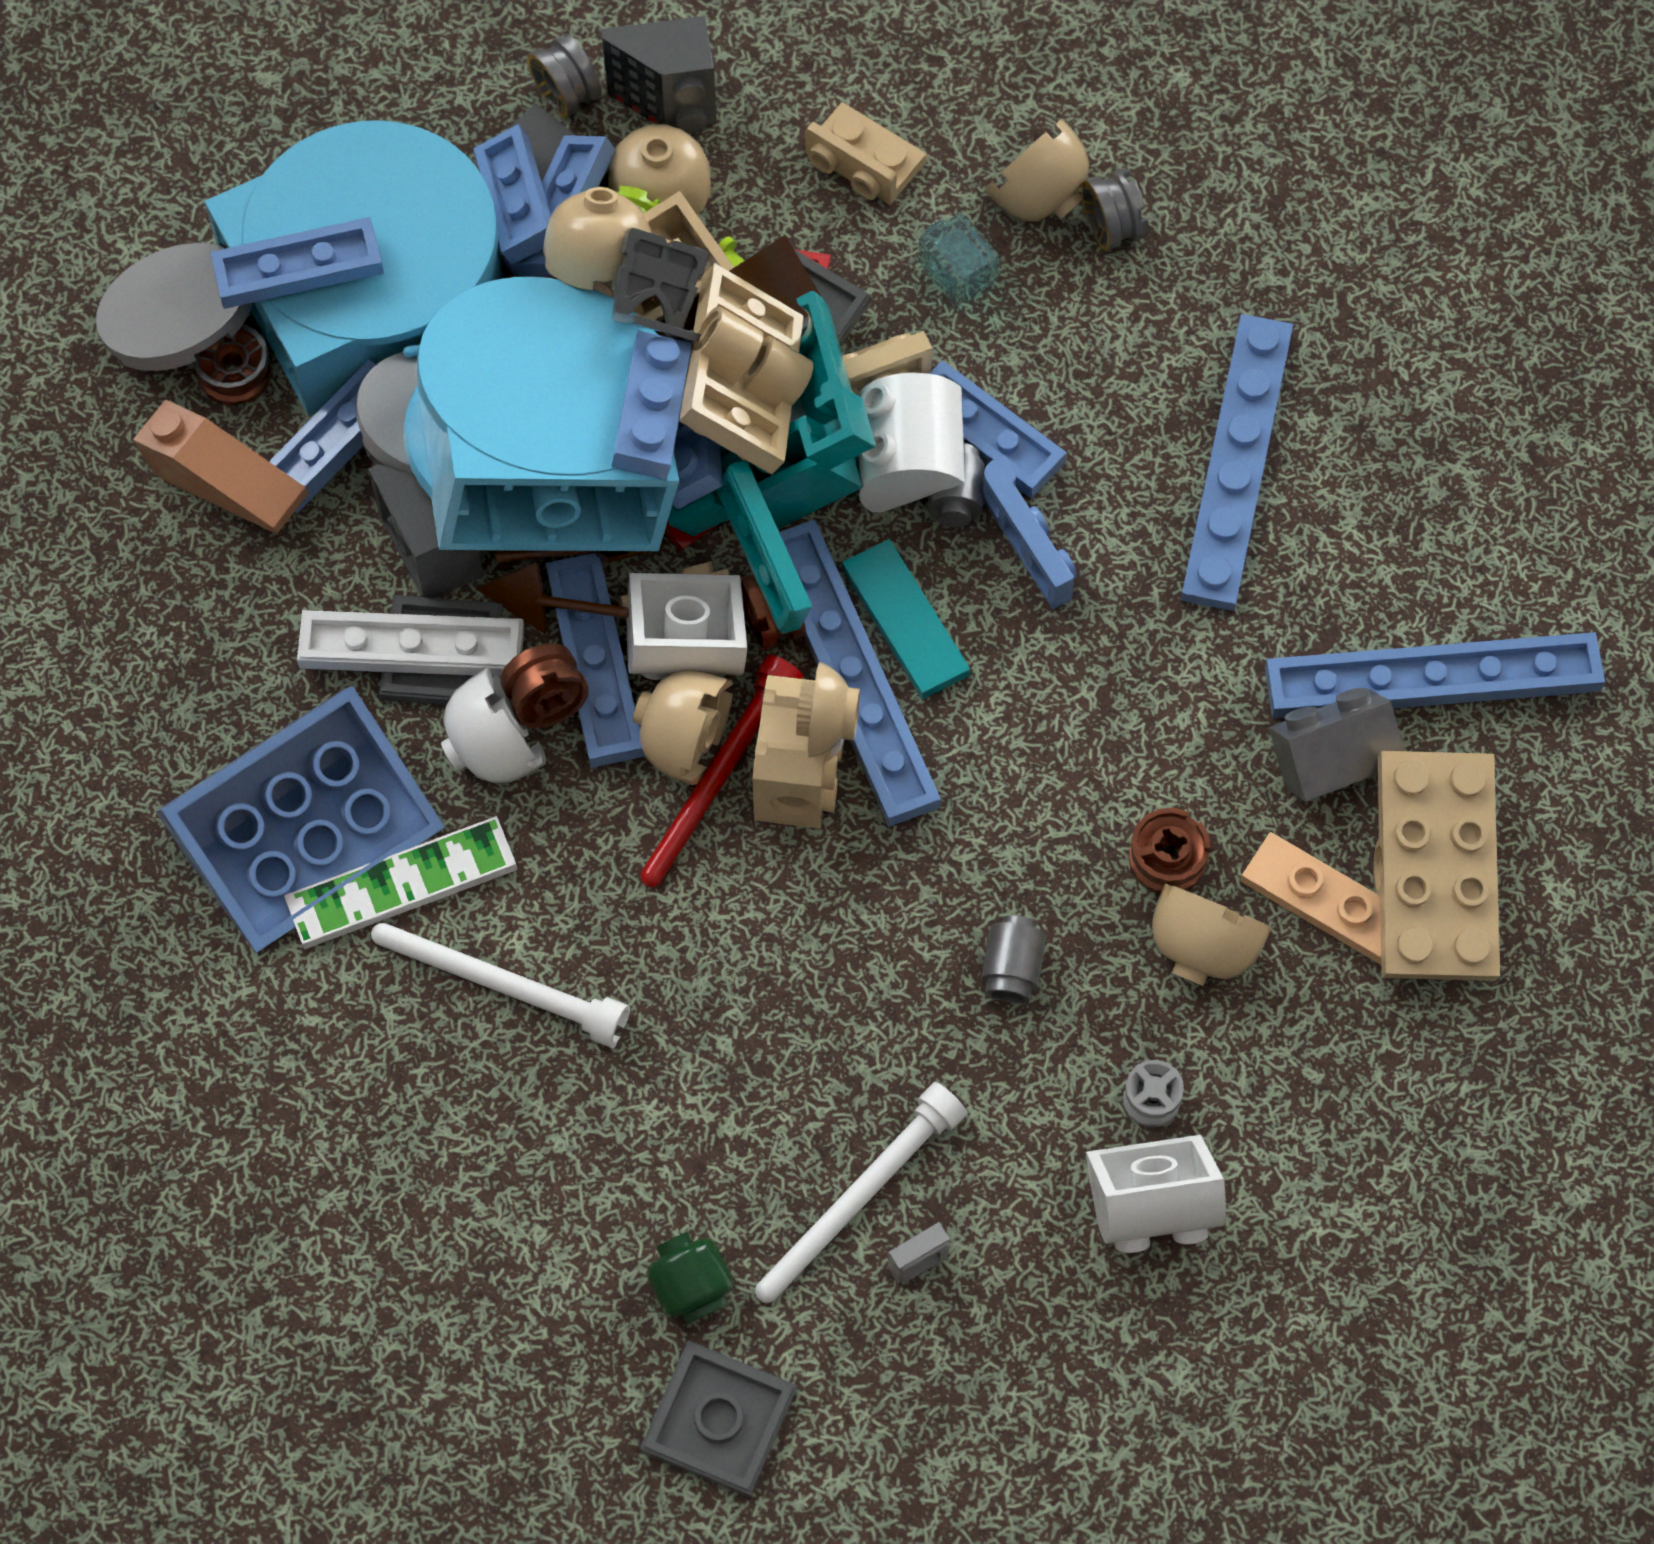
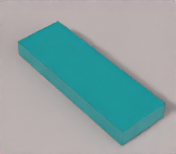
M747 460L731 464L722 478L723 486L717 489V494L778 630L785 634L800 629L812 608V604Z
M890 539L842 562V571L922 700L970 676V667Z

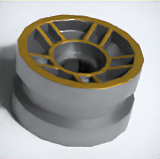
M562 34L552 40L551 48L547 50L538 48L528 55V67L538 90L550 104L557 101L552 107L560 117L567 118L577 112L578 104L582 102L590 104L601 97L602 88L598 75L584 50L571 36L567 35L565 37Z
M1126 168L1110 172L1108 179L1102 180L1100 177L1083 181L1081 186L1086 218L1099 246L1104 251L1120 246L1123 239L1127 238L1133 242L1148 235V219H1141V208L1145 207V203L1136 180L1127 182L1126 177L1130 176V171Z

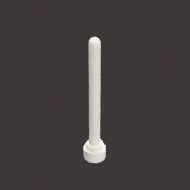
M379 923L372 929L371 937L377 945L582 1024V1031L590 1033V1040L607 1047L614 1048L620 1038L614 1035L616 1026L619 1025L624 1028L628 1021L630 1006L606 997L603 1001L593 999L590 1003L386 923Z
M933 1082L917 1099L919 1106L914 1111L916 1118L757 1284L755 1294L761 1302H773L933 1133L939 1136L945 1129L952 1131L967 1115L965 1107L949 1090L941 1084Z

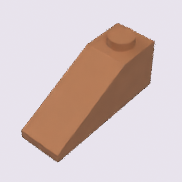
M166 399L133 439L155 475L184 491L275 534L281 530L309 494L305 486L207 418Z

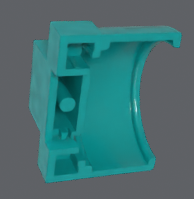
M814 291L796 298L798 305L809 315V323L801 337L799 353L813 361L811 378L804 392L799 397L807 416L804 415L790 422L785 462L773 474L748 462L777 529L863 488L855 457L876 447L863 398L853 393L831 311L826 301ZM720 445L723 478L729 465L744 460ZM716 489L680 509H677L672 504L668 521L670 526L695 536L729 518Z

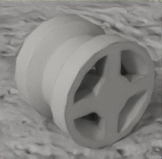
M1146 1060L1134 1067L1129 1073L1123 1094L1124 1108L1132 1120L1139 1125L1149 1128L1161 1127L1171 1122L1178 1113L1184 1093L1183 1079L1178 1070L1169 1063L1160 1060ZM1148 1100L1158 1101L1161 1104V1106H1159L1157 1103L1152 1104L1148 1102L1145 1104V1102Z

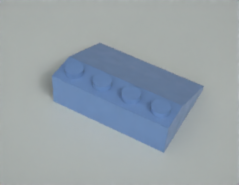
M353 686L333 695L156 811L185 857L255 953L295 928L293 919L388 856L415 847L445 828ZM367 865L291 916L284 895Z

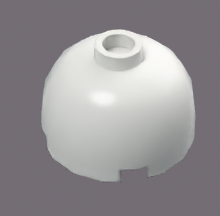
M486 668L455 690L446 705L443 721L449 738L442 741L441 745L447 758L458 771L467 766L477 778L492 783H506L527 776L546 764V756L540 743L537 742L531 748L527 745L524 737L529 735L526 726H523L517 720L512 710V703L505 696L501 687L500 678L497 675L492 677L490 669Z

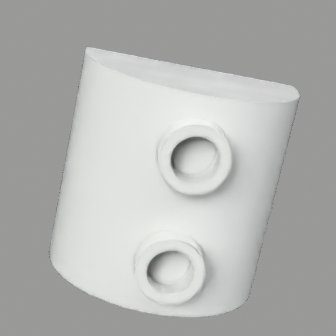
M900 373L874 380L859 392L858 396L863 398L876 445L875 448L858 455L859 476L863 487L859 489V496L865 508L871 512H885L965 483L961 386L945 377L934 374Z
M629 573L627 608L629 609V617H627L629 673L641 674L652 680L663 679L673 672L685 670L707 672L722 677L725 675H743L747 655V640L740 575Z
M1201 1135L1086 1152L1090 1185L1100 1233L1103 1241L1106 1244L1115 1243V1248L1118 1251L1125 1253L1143 1251L1150 1246V1237L1173 1234V1240L1178 1243H1199L1207 1239L1208 1228L1224 1226L1226 1220L1224 1178Z

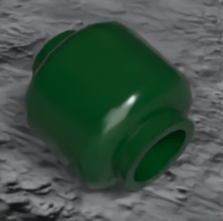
M687 1231L656 1246L660 1258L648 1266L646 1275L667 1317L672 1319L682 1317L687 1325L729 1304L725 1296L733 1289L734 1280L714 1240L702 1238L692 1242Z

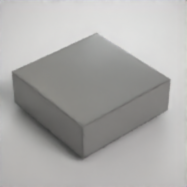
M939 1222L888 1252V1268L898 1284L901 1282L903 1285L947 1259L950 1238Z

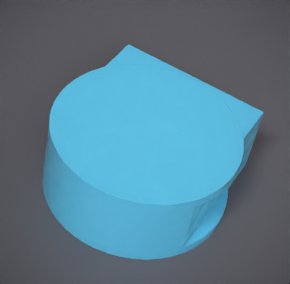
M359 121L330 127L301 140L286 150L271 164L262 176L204 201L216 245L224 248L371 217L384 274L253 302L250 310L308 416L317 413L368 359L377 365L384 359L403 352L405 347L420 344L429 321L453 297L482 283L504 279L494 203L483 176L474 163L452 143L428 130L413 125L391 121Z
M512 277L485 282L456 295L435 313L423 333L419 346L416 366L418 385L410 398L406 410L403 439L406 457L411 470L432 500L439 550L659 551L679 484L674 451L667 480L611 467L637 331L640 330L657 335L654 330L615 322L612 318L614 298L594 289H580L565 284L559 279L545 277Z

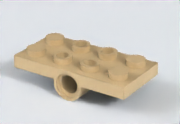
M714 263L702 276L693 331L701 334L699 342L692 341L679 422L690 427L695 433L705 436L737 454L742 460H747V462L773 474L785 462L792 405L804 392L813 372V361L799 353L804 316Z
M1381 751L1378 755L1379 840L1377 841L1374 854V887L1376 894L1380 896L1382 978L1496 981L1500 977L1494 754Z

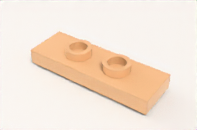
M1270 832L1241 875L1240 882L1381 965L1380 896Z

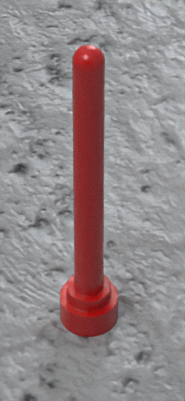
M767 655L756 671L755 677L757 682L754 685V689L757 692L642 869L640 878L645 886L656 887L662 882L759 730L767 676L804 679L803 674L788 661L775 655Z

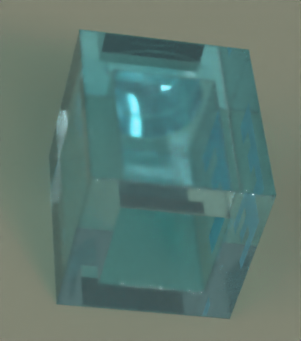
M963 212L958 213L947 221H936L919 238L918 264L955 307L998 281L999 254Z

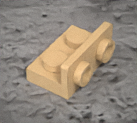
M841 102L822 126L812 122L805 130L806 154H808L812 164L824 173L830 174L835 171L850 180L854 190L869 200H874L877 197L891 205L926 163L925 152Z
M922 331L914 335L905 333L862 350L843 355L852 392L858 395L867 384L889 375L900 373L929 374L932 366V346L925 332Z

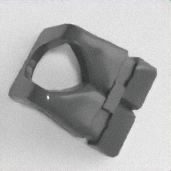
M629 228L625 231L620 253L624 255L622 265L617 267L612 318L615 322L663 332L666 337L699 342L701 334L683 328L698 290L695 287L698 277L703 276L709 256L707 250L679 241L667 243L663 236L637 228ZM654 295L662 308L665 323L631 313L641 302Z

